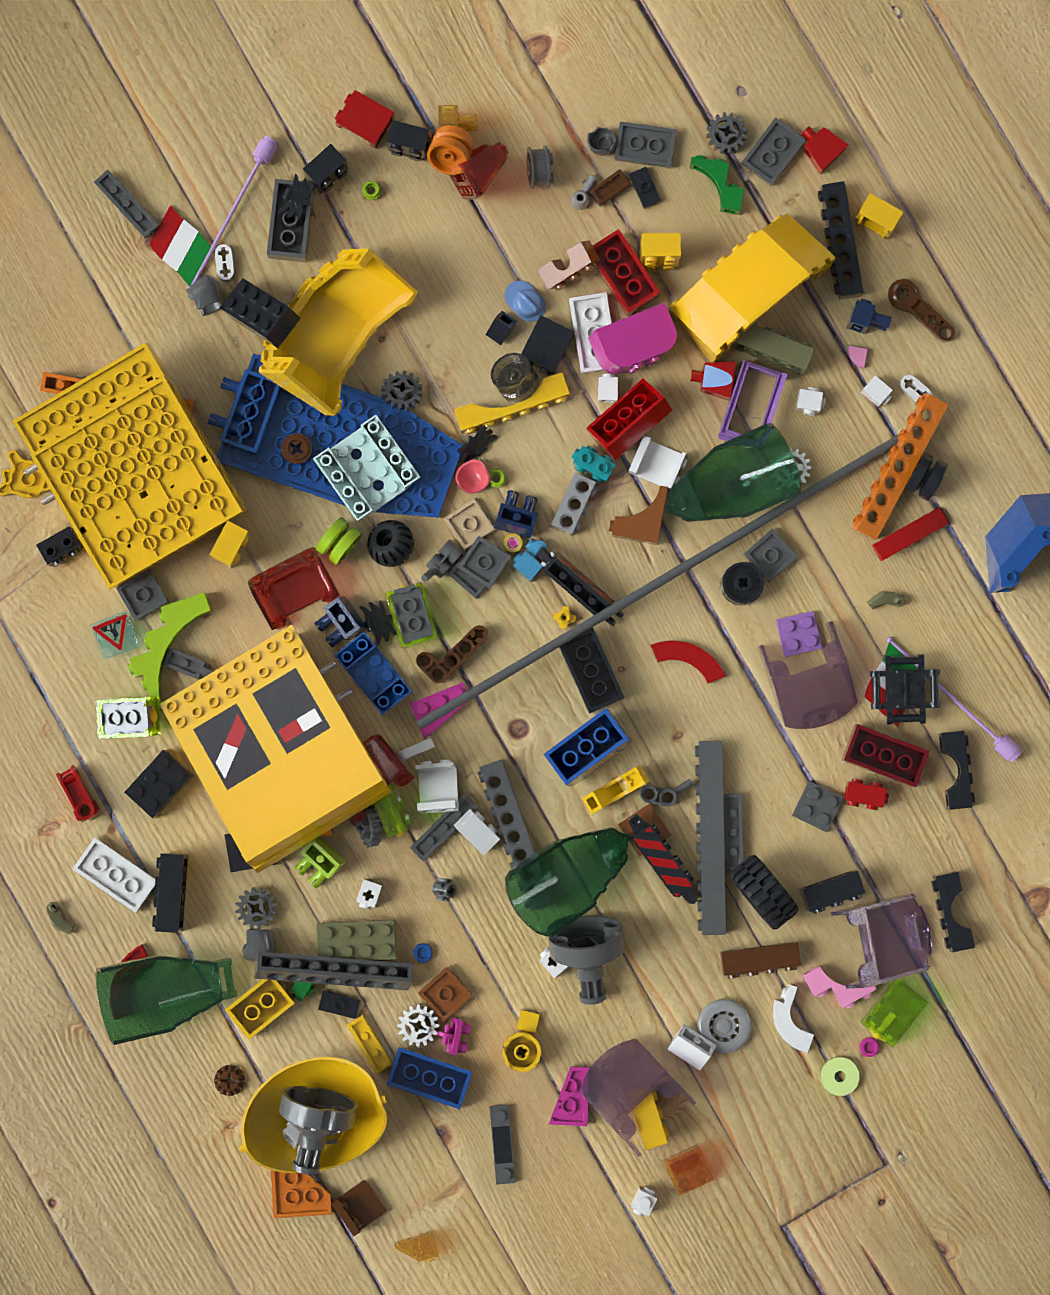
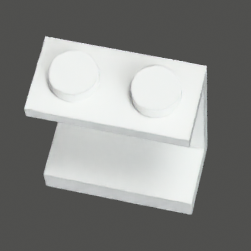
M643 436L628 473L658 486L668 487L667 489L671 490L672 486H677L680 479L677 476L679 469L683 470L688 460L684 458L686 453L682 452L681 454L650 441L651 438Z
M440 760V763L432 764L431 761L421 762V765H415V769L419 773L420 803H417V811L421 814L459 811L457 765L451 762V760Z

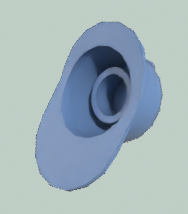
M514 281L506 288L505 300L519 317L525 321L532 322L537 321L540 315L543 316L546 308L545 301L529 283Z

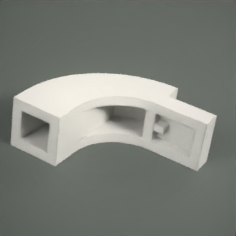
M788 984L781 993L780 998H783V1001L774 1000V1024L780 1036L789 1045L808 1053L814 1034L797 1028L792 1022L790 1008L797 987Z

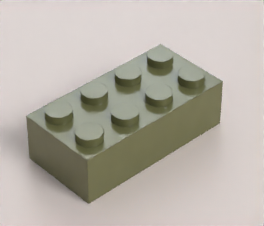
M756 322L745 332L743 330L739 331L740 335L733 343V349L800 376L806 371L814 351L809 343L804 341L798 343L793 341V337L787 334L782 336L776 334V331L769 327L761 328L757 326L758 323Z
M395 919L317 923L318 956L359 960L396 959Z

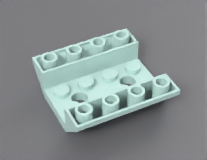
M377 415L361 424V428L331 449L328 447L313 458L357 522L376 512L407 490L420 478ZM355 449L362 452V456L358 460L351 457V453ZM377 480L384 483V488L380 491H376L373 488V484Z

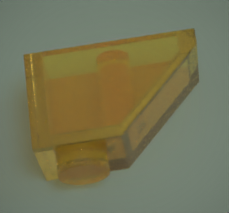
M433 1231L396 1241L394 1244L395 1249L419 1262L425 1261V1263L435 1261L436 1257L439 1256Z

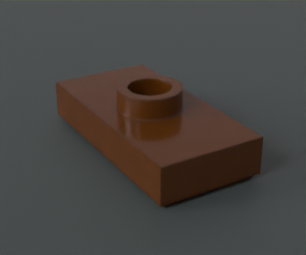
M619 169L589 190V193L599 207H601L631 186V183Z

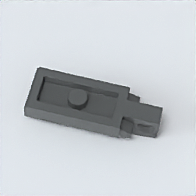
M173 648L169 649L163 666L198 680L214 672L209 670L210 664H207L205 661Z

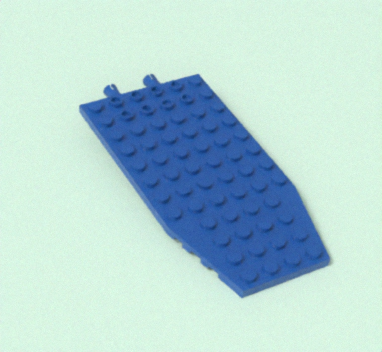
M254 353L249 367L245 369L240 382L226 377L223 378L220 388L236 393L230 414L227 418L211 413L209 416L211 419H208L207 423L223 429L220 439L221 446L217 454L221 464L346 506L313 458L328 447L329 449L334 447L361 428V424L377 415L420 478L407 490L374 513L439 518L461 455L457 450L463 446L456 440L439 431L409 410L406 412L404 408H401V411L398 412V407L391 409V404L386 405L385 399L344 384L341 385L340 393L342 409L335 416L325 415L260 374L259 367L263 363L261 362V356ZM295 433L306 436L312 445L310 458L300 464L288 462L283 457L281 451L284 439ZM302 442L298 446L290 444L294 450L293 454L296 452L303 454L300 449ZM358 449L353 450L351 453V457L355 460L360 459L362 456V452ZM377 480L374 482L373 488L376 491H380L384 488V483Z

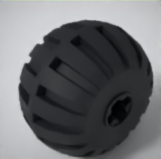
M386 520L378 523V526H374L372 529L373 532L369 533L367 540L370 556L376 563L385 567H395L403 564L404 560L407 561L410 558L409 554H412L414 549V538L411 530L407 525L396 520Z

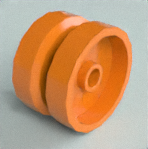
M452 125L442 126L434 134L427 152V159L430 165L441 173L447 175L460 174L467 167L474 148V140L468 132L460 127Z

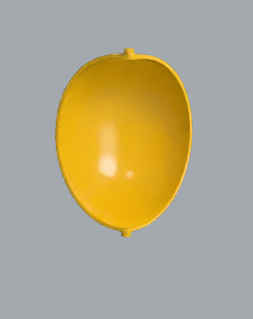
M315 1057L298 1061L273 1074L254 1093L243 1115L241 1125L242 1145H239L241 1153H247L251 1160L264 1168L283 1173H299L292 1168L293 1161L297 1157L298 1147L294 1150L282 1136L283 1130L287 1127L286 1124L288 1123L279 1113L282 1093L285 1088L291 1086L320 1087L342 1093L355 1100L358 1104L354 1127L346 1130L343 1138L334 1145L325 1144L324 1149L321 1151L320 1171L342 1165L368 1151L383 1135L387 1124L384 1103H387L386 1096L381 1095L376 1083L365 1070L350 1061L335 1057Z

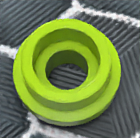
M368 181L363 185L362 193L366 199L375 200L381 194V187L375 181ZM374 188L375 193L370 194L368 190Z
M493 469L489 472V484L492 487L500 488L505 484L506 474L503 470ZM499 475L501 479L495 482L493 477Z

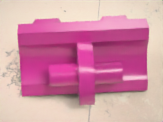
M452 1017L451 1026L445 1025L444 1032L438 1031V1035L443 1037L441 1044L446 1045L445 1052L452 1055L466 1053L467 1042L460 1041L461 1034L469 1035L471 1025L461 1019Z

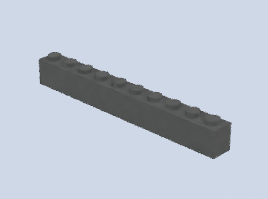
M699 741L698 746H695V757H698L699 765H695V776H699V784H695V794L699 796V803H696V815H699L700 822L696 823V834H700V842H696V852L700 853V861H697V873H700L701 880L697 881V892H701V900H697L698 912L701 911V919H698V931H701L702 935H726L722 741Z

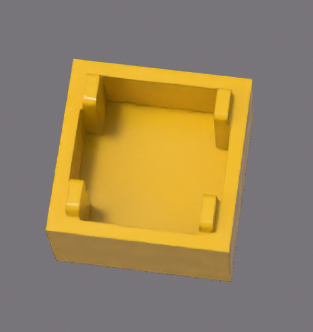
M870 193L854 221L857 222V226L861 224L880 235V239H888L903 211Z

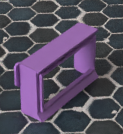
M743 360L718 434L719 439L733 444L740 441L762 449L787 374ZM748 369L777 378L757 439L728 430Z

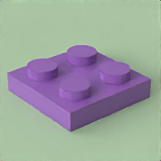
M814 611L776 619L784 657L822 649Z

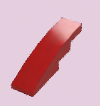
M940 507L874 543L872 547L882 562L946 526L949 522Z

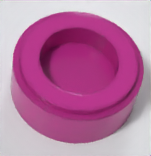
M866 1037L861 1040L859 1050L864 1056L873 1057L879 1051V1044L875 1039Z

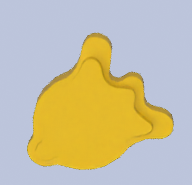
M15 450L8 452L7 456L12 468L2 470L4 482L0 485L1 497L14 494L22 498L31 499L51 490L39 470L29 476L25 475L24 470L34 465V461L24 460Z

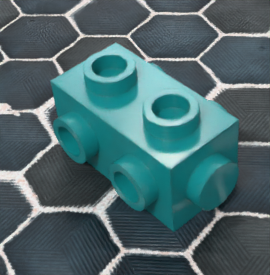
M582 445L581 449L577 448L571 457L574 459V469L582 474L587 472L592 475L591 479L599 484L601 482L606 483L615 468L614 460L606 455L601 457L596 454L597 450L589 445L587 447Z

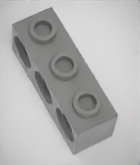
M574 473L551 527L571 536L573 532H578L581 526L579 519L581 515H586L590 506L587 504L589 497L593 498L597 491V488L594 487L595 481ZM580 483H585L589 489L583 493L577 487ZM577 500L581 506L579 509L573 510L570 507V502ZM564 518H570L573 524L570 527H564L562 525Z

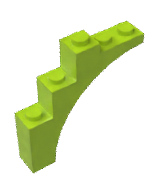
M205 592L161 607L162 612L159 615L162 623H166V626L145 633L144 643L146 648L151 651L129 659V671L131 675L134 674L137 678L144 677L141 682L144 690L149 692L148 703H150V706L154 705L155 711L162 710L159 705L163 702L161 675L168 650L178 635L188 625L212 612Z

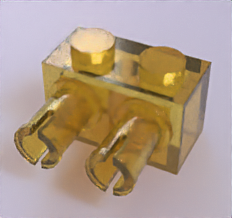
M439 105V128L452 125L460 127L465 131L476 132L477 114L460 115L458 113V105Z

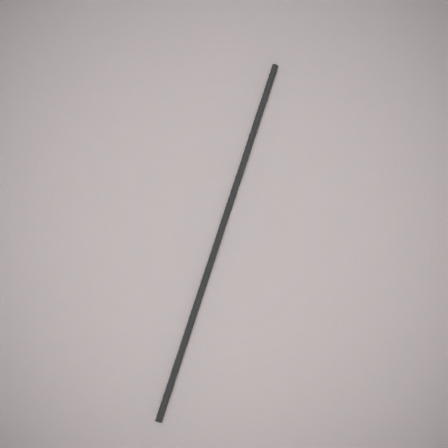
M898 435L417 720L416 722L421 729L425 728L888 452L893 446H896Z

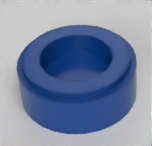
M425 943L418 944L413 950L415 960L420 963L428 962L433 954L432 948Z

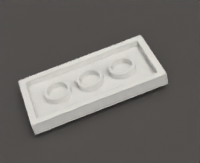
M607 293L569 298L581 374L603 371L596 359L588 337L596 329L611 324Z
M96 837L93 838L73 867L74 871L135 913H137L155 887L154 877Z

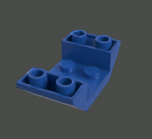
M362 632L334 655L381 715H384L412 692L365 632Z

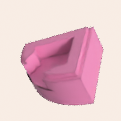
M848 346V355L857 367L864 368L867 349Z

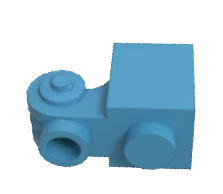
M533 538L525 546L527 550L524 554L519 553L513 560L515 563L513 568L530 582L543 568L535 559L536 553L541 547L547 550L545 542L536 541Z

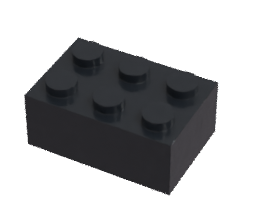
M163 749L124 793L151 818H156L194 775L167 750Z
M852 870L799 889L806 910L814 914L825 911V907L829 905L833 908L843 905V901L846 899L849 901L862 898L861 894L866 893L857 870Z

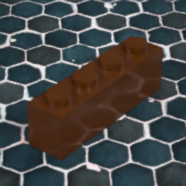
M798 942L720 952L722 972L724 976L728 975V979L738 978L739 974L747 973V976L759 975L758 971L766 970V974L778 972L777 969L785 968V971L797 970L796 966H801Z

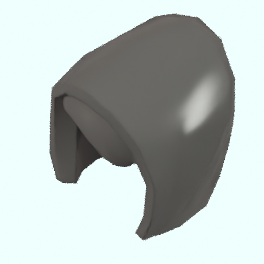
M208 274L199 278L186 289L188 297L194 300L202 316L215 312L223 304L219 283Z
M246 930V944L242 948L243 959L255 962L258 951L276 953L272 930Z

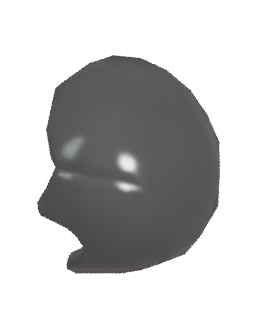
M597 127L593 132L588 133L587 143L593 153L604 156L610 154L616 148L617 137L609 128Z

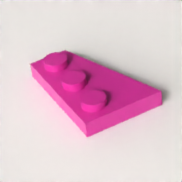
M459 683L410 703L416 720L421 719L466 692L464 683ZM465 704L425 728H420L424 739Z
M570 1066L548 1125L587 1126L590 1067Z

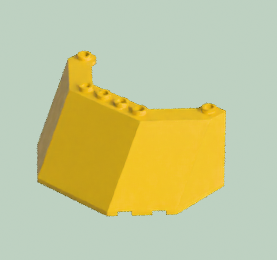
M788 213L784 216L779 215L772 223L760 231H753L746 237L747 241L743 245L741 243L737 244L732 249V254L728 257L726 255L721 257L717 261L718 265L715 268L709 267L702 273L703 277L681 299H677L670 305L669 313L710 362H717L728 353L731 344L739 338L740 330L745 332L753 323L803 282L807 281L810 277L816 281L833 264L835 256Z
M343 249L337 254L338 259L333 263L328 261L318 270L319 274L316 277L310 276L307 278L288 305L301 318L278 349L265 340L263 342V346L266 349L261 354L263 365L259 367V373L325 415L335 416L342 409L340 393L342 381L346 376L345 373L349 367L354 365L357 355L365 349L366 342L376 333L377 327L402 307L411 306L418 293L417 290L370 249Z

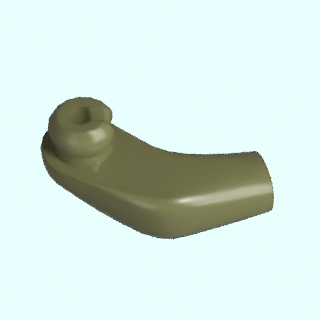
M881 591L867 601L872 610L883 604L902 607L905 604V598L899 593Z
M50 902L46 910L52 926L70 935L74 926L62 918L58 903Z

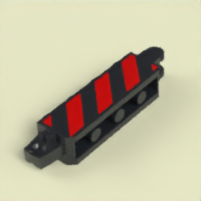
M543 547L538 550L536 555L542 560L543 571L593 615L614 604V600L558 551L556 553L554 551L549 553ZM621 610L616 615L622 618L624 613ZM609 617L605 620L611 626H614L616 624V621L613 617Z
M637 813L628 819L633 830L631 839L674 897L683 896L687 903H696L698 897H696L697 895L692 890V887H694V884L691 882L694 879L688 870L683 871L680 866L683 864L677 855L673 856L670 853L671 846L665 839L663 841L658 836L660 831L655 824L650 825Z

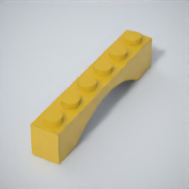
M561 372L544 378L540 386L529 397L514 405L503 408H488L471 403L454 409V413L461 434L465 432L468 435L476 432V428L484 425L489 428L495 425L494 422L500 420L507 422L513 419L512 416L520 414V416L531 413L530 410L537 407L538 410L549 407V403L555 401L556 404L565 402L570 393Z

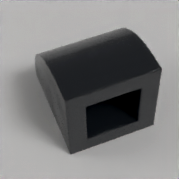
M501 311L495 317L485 335L499 345H502L518 321L504 311Z

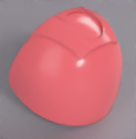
M470 460L458 468L456 482L462 491L474 494L481 492L488 486L490 474L481 461Z

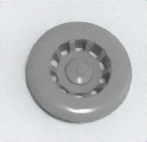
M719 999L709 1003L701 1011L697 1022V1030L700 1035L716 1045L714 1052L731 1053L740 1049L747 1042L751 1033V1020L745 1008L739 1003L729 999ZM729 1012H731V1013H733L734 1015L731 1017V1016H729L728 1014H729ZM717 1035V1036H719L720 1038H719V1040H717V1039H715L714 1037Z

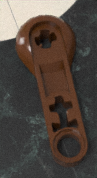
M903 278L891 284L888 290V299L893 307L910 313L941 342L952 340L955 335L954 328L922 299L915 282ZM900 290H902V292H904V290L908 292L907 299H905V297L903 299L900 298ZM928 316L930 318L934 316L936 318L935 323L939 325L941 322L943 325L937 331L934 330L937 326L934 323L928 324ZM943 328L950 330L951 336L949 338L941 336L940 332Z

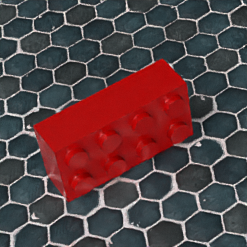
M619 229L592 245L600 259L599 262L594 264L595 268L627 317L660 296L659 289Z
M642 378L586 429L594 441L616 461L673 410L665 397Z

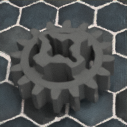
M723 112L721 118L717 114L715 116L716 121L710 120L712 126H707V131L710 133L706 134V138H711L708 144L715 145L714 151L718 148L721 149L720 154L727 150L729 155L731 154V149L737 152L738 146L743 147V141L747 139V136L744 134L748 130L743 128L745 121L739 122V115L733 118L732 112L729 116ZM722 122H726V123L723 124L722 126H719V125H718V124H720V123H722ZM733 124L737 126L738 130H735ZM725 130L729 131L728 136H724ZM715 136H717L720 139L721 143L717 141ZM731 141H736L733 144L727 145Z
M396 371L395 376L389 374L388 379H384L381 397L385 399L386 405L391 404V409L398 407V412H400L401 408H404L407 412L409 406L414 409L415 403H420V397L423 394V391H421L422 384H418L419 378L413 379L412 373L407 376L406 371H403L402 375Z
M370 805L358 813V823H356V829L360 834L361 840H364V845H367V848L379 846L381 842L380 837H382L381 829H383L378 812H375V807Z
M255 887L251 888V893L245 890L246 896L239 895L241 902H236L235 904L239 906L235 913L241 914L238 920L244 919L243 925L245 926L249 923L250 929H253L254 925L261 929L262 923L264 926H268L267 920L273 921L274 919L271 915L277 914V911L273 910V907H276L277 904H272V900L275 897H268L270 891L262 893L263 888H259L258 892H256ZM253 895L260 896L258 900L255 901L249 899V897ZM266 901L269 905V912L265 910L264 904ZM244 904L248 909L247 915L244 913ZM251 904H259V909L261 910V912L257 911L254 913V908ZM255 916L264 918L261 921H252Z

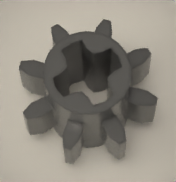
M439 878V881L433 884L432 892L437 896L436 900L449 902L450 898H453L456 894V886L452 884V879Z

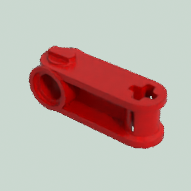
M71 765L70 769L62 773H56L74 809L73 813L77 821L84 822L94 819L99 814L100 807L96 800H93L75 765ZM89 805L91 812L85 816L82 809L84 806Z

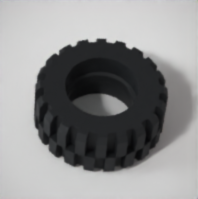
M750 855L730 872L731 880L773 930L779 929L798 913L799 908L795 901L756 855Z

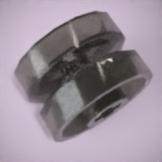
M506 354L500 357L491 369V380L502 397L507 401L514 403L522 402L530 398L536 392L539 385L537 372L531 366L529 360L522 354Z

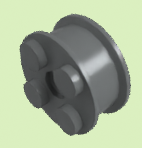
M543 146V149L527 147L526 164L530 189H534V186L542 185L549 188L550 184H554V175L550 168V165H553L552 153H550L547 146Z

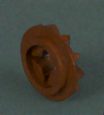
M291 434L282 443V455L290 463H304L310 458L312 453L311 442L302 434ZM302 442L300 449L303 454L299 452L293 454L294 450L290 444L298 446Z
M235 1065L221 1067L214 1077L215 1088L220 1094L226 1096L238 1094L245 1085L243 1071ZM229 1072H231V1078L238 1080V1082L231 1083L228 1089L227 1082L221 1081V1079L228 1078Z

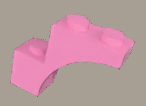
M820 966L802 974L813 996L818 995V997H822L829 992L827 989L831 988L842 1008L846 1006L848 1009L856 1005V1000L862 997L867 999L874 995L873 991L876 990L875 985L871 981L858 986H846L836 983L823 972Z

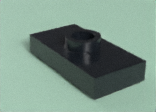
M647 167L629 173V178L643 209L661 202Z
M323 991L318 1010L356 1019L360 1000Z

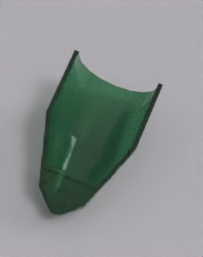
M766 423L715 446L671 487L665 509L668 513L678 516L686 522L748 517L799 495L802 490L799 470L794 456L779 429L773 423Z
M607 827L551 841L509 870L505 877V889L517 915L529 928L540 935L553 937L595 907L599 896L605 893L607 885L616 878L628 860L626 852L628 841H631L630 835L619 832L615 828Z

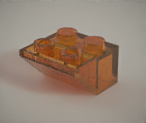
M698 1144L663 1159L679 1196L714 1180Z

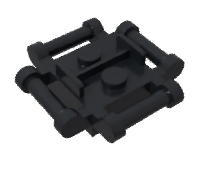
M919 654L916 657H891V655H885V671H870L873 691L871 710L886 709L887 725H893L896 722H920V724H926V708H941L938 691L940 669L924 670V654ZM918 664V670L891 671V665ZM925 676H930L931 702H925ZM880 677H885L886 703H881ZM892 709H919V714L893 715Z

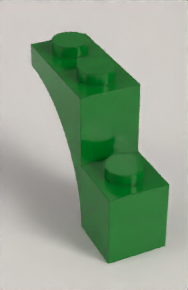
M702 155L691 157L689 168L703 173L715 185L720 197V212L739 215L744 189L736 184L725 186L729 163H725V160L718 158L708 160L707 157Z

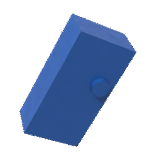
M399 1047L386 1085L460 1110L472 1072Z

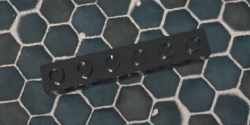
M845 181L823 184L820 191H818V199L823 204L821 217L822 221H826L827 228H824L825 239H829L830 244L827 250L835 256L833 265L830 267L832 277L835 276L836 279L834 292L835 295L839 296V300L860 297L864 291ZM829 201H837L838 207H831ZM832 219H839L842 225H833ZM842 237L845 244H837L835 238ZM844 255L847 257L848 262L843 264L839 261L838 257ZM848 274L851 277V281L844 282L841 276Z

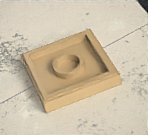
M475 498L443 518L464 551L473 545L478 536L485 538L496 530Z

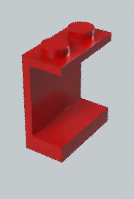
M354 90L352 94L349 93L344 101L346 105L343 110L340 109L335 116L336 126L338 128L342 126L368 141L369 146L376 149L392 120L395 118L394 112Z

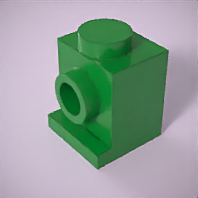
M295 982L290 990L293 993L292 997L300 1002L303 1001L305 996L310 997L315 988L312 986L313 983Z

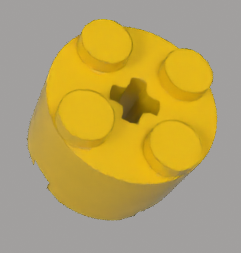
M525 1031L511 1034L503 1044L502 1055L504 1062L508 1067L518 1072H527L533 1069L541 1057V1046L538 1039L533 1034ZM519 1047L527 1049L525 1056L516 1053L519 1051Z

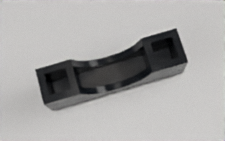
M964 731L938 733L940 753L950 756L955 761L958 769L955 783L945 790L946 809L973 808L972 804L975 803V796L970 788V784H973L972 773H969L968 765H971L970 754H967L966 746H969L968 735H965Z
M955 871L933 876L934 881H931L933 892H936L938 897L935 903L937 911H941L942 918L939 920L941 929L945 930L946 933L944 938L946 949L953 953L975 948L971 929L959 925L954 920L951 912L954 898L962 891L959 873Z

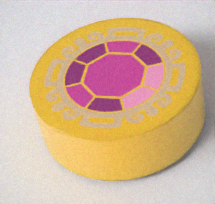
M517 534L507 535L503 541L505 550L509 553L520 551L522 548L521 537Z

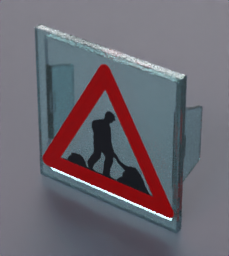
M126 610L90 624L104 660L140 646Z

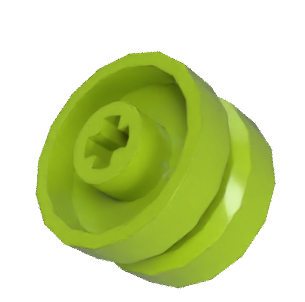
M343 517L338 518L315 548L322 556L331 551L329 561L335 566H338L353 551L362 536V533L356 528H352L346 533L349 528V522Z

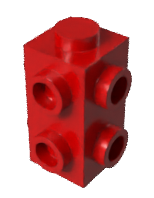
M852 778V782H846L843 800L848 801L847 805L859 807V804L867 805L866 809L878 811V807L883 808L884 804L887 805L889 793H886L887 788H882V784L871 782V785L863 784L864 780Z

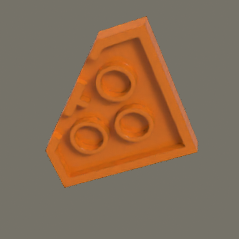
M271 1170L273 1218L332 1215L331 1193L313 1177L302 1173H283Z

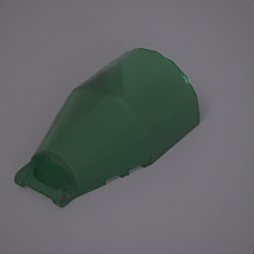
M152 955L96 968L98 1002L104 1027L111 1043L117 1045L171 1032L179 1025L190 1021L194 1016L205 1012L221 1001L237 997L238 994L234 988L231 970L232 959L223 958L211 961ZM221 967L224 969L227 991L222 990L219 972Z

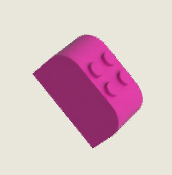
M663 303L598 328L588 337V340L600 367L604 371L615 375L627 371L631 374L640 370L645 364L646 367L656 364L673 347L677 333L667 307Z

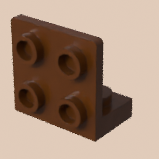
M362 1180L332 1203V1206L353 1236L359 1234L361 1229L386 1212V1208L366 1180Z

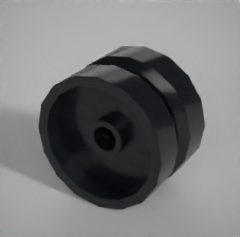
M923 452L904 489L914 493L921 484L919 497L929 501L939 487L948 464L938 460L930 469L933 456Z
M739 562L733 564L725 571L721 578L720 588L722 595L733 605L745 606L751 604L759 598L764 588V578L761 571L751 563ZM740 581L745 583V587L740 588L738 586Z

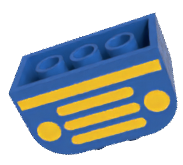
M605 708L543 755L564 784L571 787L620 753L632 740L611 711Z

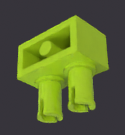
M319 836L309 842L300 852L304 857L294 869L296 871L299 869L298 873L304 875L311 865L316 867L318 870L308 882L310 885L314 883L312 886L318 888L325 878L333 877L347 861Z

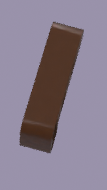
M481 625L473 627L439 662L428 652H421L416 657V664L434 683H443L487 640V629ZM476 630L479 632L483 630L484 638L478 637L475 640L477 645L474 646L473 642L467 638L471 636L473 639L476 636ZM463 643H469L471 650L468 653H463L460 650V646ZM428 656L430 658L429 665H420V658ZM455 656L457 664L452 667L447 665L448 657ZM435 670L443 671L444 676L442 679L436 680L433 678Z

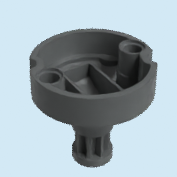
M601 915L578 916L559 922L549 931L551 958L559 964L576 969L577 978L580 980L581 985L579 999L582 1003L594 1005L606 1000V991L603 989L602 977L604 976L603 966L618 958L625 950L623 925L614 918Z
M291 1086L283 1090L279 1113L299 1131L297 1142L299 1147L296 1160L293 1161V1170L307 1175L319 1173V1161L321 1151L325 1147L326 1138L354 1127L358 1104L355 1100L342 1093L320 1087Z

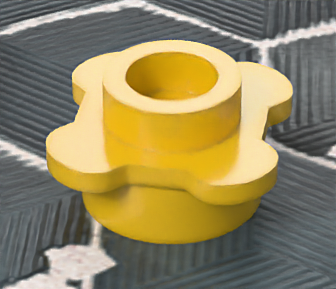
M563 606L561 611L553 614V619L557 620L561 629H566L568 624L576 620L575 615L570 613L567 606Z

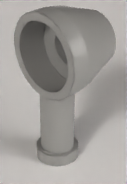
M589 175L582 190L574 192L571 196V204L575 209L583 210L588 207L590 203L589 190L597 181L594 176ZM581 195L584 197V200L578 201L577 197Z

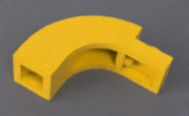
M640 764L582 797L592 815L648 783L650 780Z

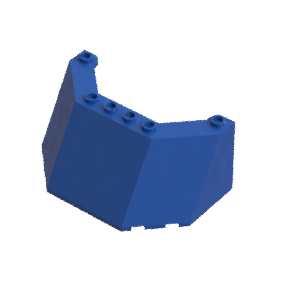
M1050 493L1020 495L985 536L990 593L1010 592V587H1014L1019 583L1020 574L1044 546L1050 545Z

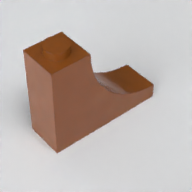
M660 486L655 500L642 512L626 517L615 516V520H611L609 531L612 532L611 537L657 545L668 487Z

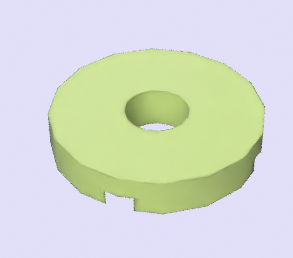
M834 1057L823 1065L821 1082L829 1093L836 1096H845L852 1093L857 1087L859 1071L851 1060L844 1057ZM838 1071L845 1073V1079L841 1082L835 1080V1073Z

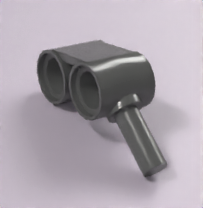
M449 539L439 550V554H435L426 564L429 570L422 575V581L427 582L434 575L439 579L442 578L463 555L464 551Z
M688 779L674 789L647 785L641 789L640 798L646 803L672 806L676 802L678 795L694 784ZM647 788L652 789L654 792V796L650 800L645 799L643 796V792ZM669 792L672 794L673 800L671 803L663 801L662 796L664 793Z

